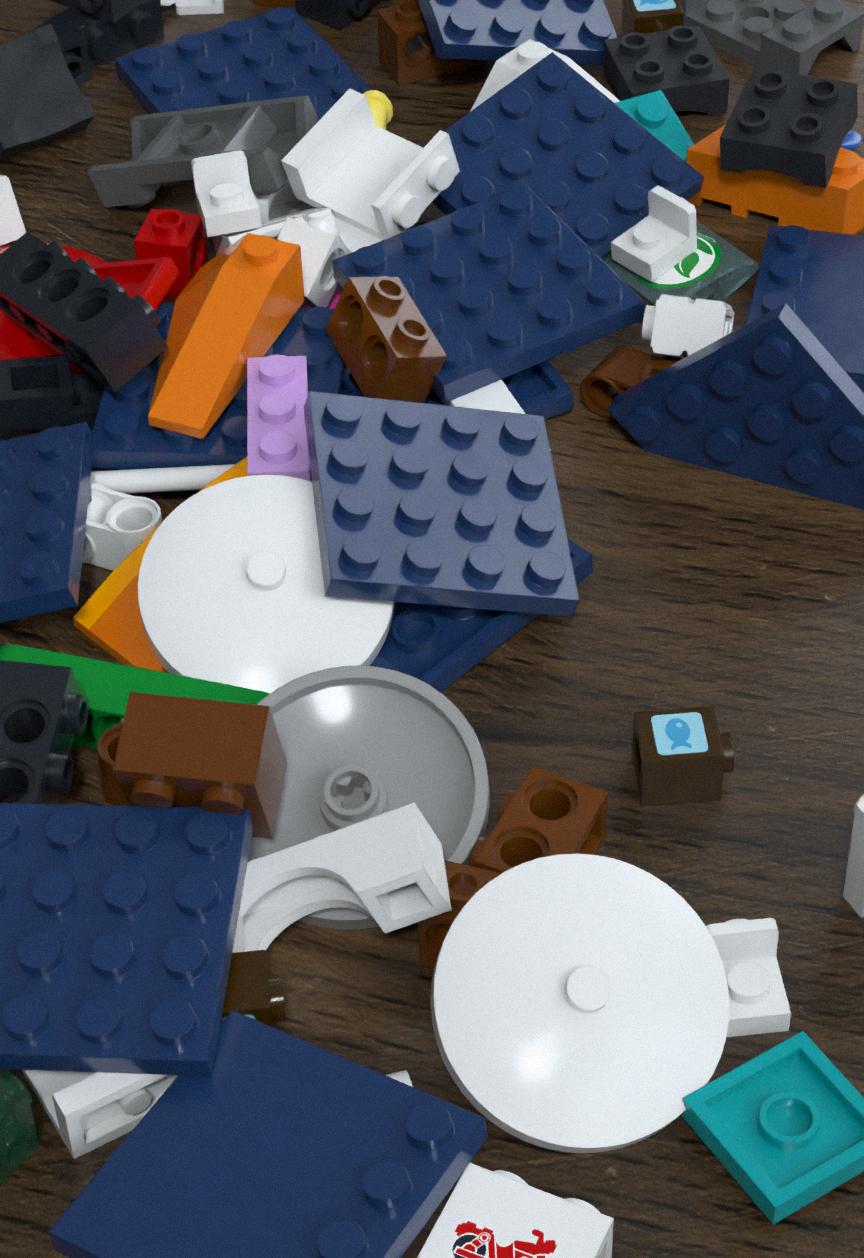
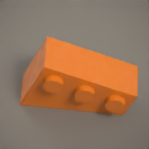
M725 125L687 149V163L704 176L701 191L688 200L691 204L700 206L704 198L731 205V214L747 218L750 210L779 218L778 226L783 227L795 225L808 230L854 235L864 228V158L851 150L840 147L832 176L827 187L823 188L807 185L798 178L773 170L756 169L742 173L723 171L721 166L720 136Z

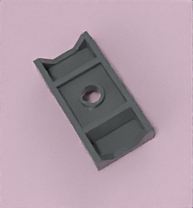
M679 0L684 12L683 25L691 27L700 26L711 46L756 68L779 70L781 72L808 76L818 53L829 45L836 43L853 52L860 48L864 14L845 6L840 0H818L810 6L805 5L801 0Z
M309 95L136 115L131 120L133 157L128 162L95 165L87 172L104 207L127 205L128 208H138L151 202L156 196L155 192L161 185L172 186L184 180H193L192 159L241 150L247 158L249 180L253 193H257L260 196L271 195L281 190L287 183L286 180L288 178L281 160L319 120Z

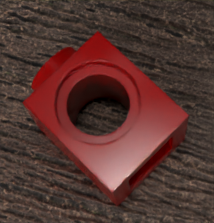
M174 209L150 210L134 239L136 260L171 257L179 270V274L165 297L177 298L199 269L208 263L205 228L200 215L182 213Z

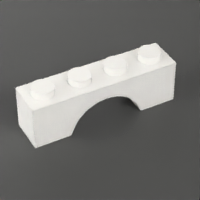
M415 802L247 862L232 953L256 950L266 951L271 942L290 924L308 914L328 908L340 907L361 911L370 916L384 933L451 911L442 844Z

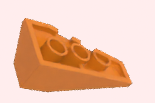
M247 233L199 269L175 301L166 339L168 347L163 351L148 413L149 425L200 439L206 436L247 380V358L264 357L304 302L300 245L276 240L270 236Z

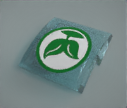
M697 220V250L682 259L653 282L614 261L612 254L603 260L644 301L645 306H656V300L660 298L661 294L688 297L693 300L697 298L707 299L709 297L715 301H725L759 270L757 262Z

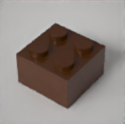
M129 692L113 767L114 774L129 806L157 809L201 807L205 811L228 815H242L243 809L249 808L254 824L251 841L253 837L273 839L287 762L270 706Z

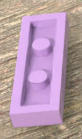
M270 355L267 357L247 358L248 476L282 475L310 481V460L304 417V405L308 396L307 356Z

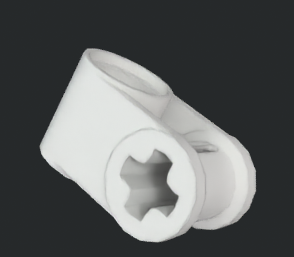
M90 483L82 563L85 562L114 571L163 522L159 505L147 497L132 496L108 489L97 483Z

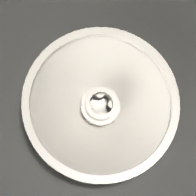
M251 475L223 481L196 493L175 508L157 528L148 543L139 570L138 603L142 627L154 655L168 673L260 690L267 693H272L277 688L296 678L319 670L340 666H370L386 640L393 616V601L325 596L312 482L295 477Z
M577 853L541 857L515 866L489 881L475 893L453 921L441 946L431 983V1017L436 1043L448 1072L462 1094L481 1114L505 1132L536 1146L561 1152L597 1153L620 1149L638 1143L671 1124L686 1110L682 1101L683 1097L707 1085L720 1060L727 1037L729 1023L727 978L722 959L707 927L692 907L666 883L634 865L599 855Z

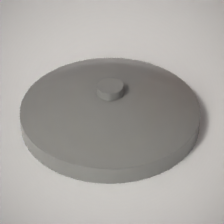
M362 665L340 666L319 670L296 678L277 688L257 704L270 706L287 765L273 839L253 837L250 844L248 862L415 802L441 842L444 860L468 865L473 847L479 837L484 835L488 822L490 787L487 766L481 745L473 728L459 709L442 693L427 683L396 670ZM340 907L319 910L298 919V921L309 925L339 930L380 927L367 914L355 909Z

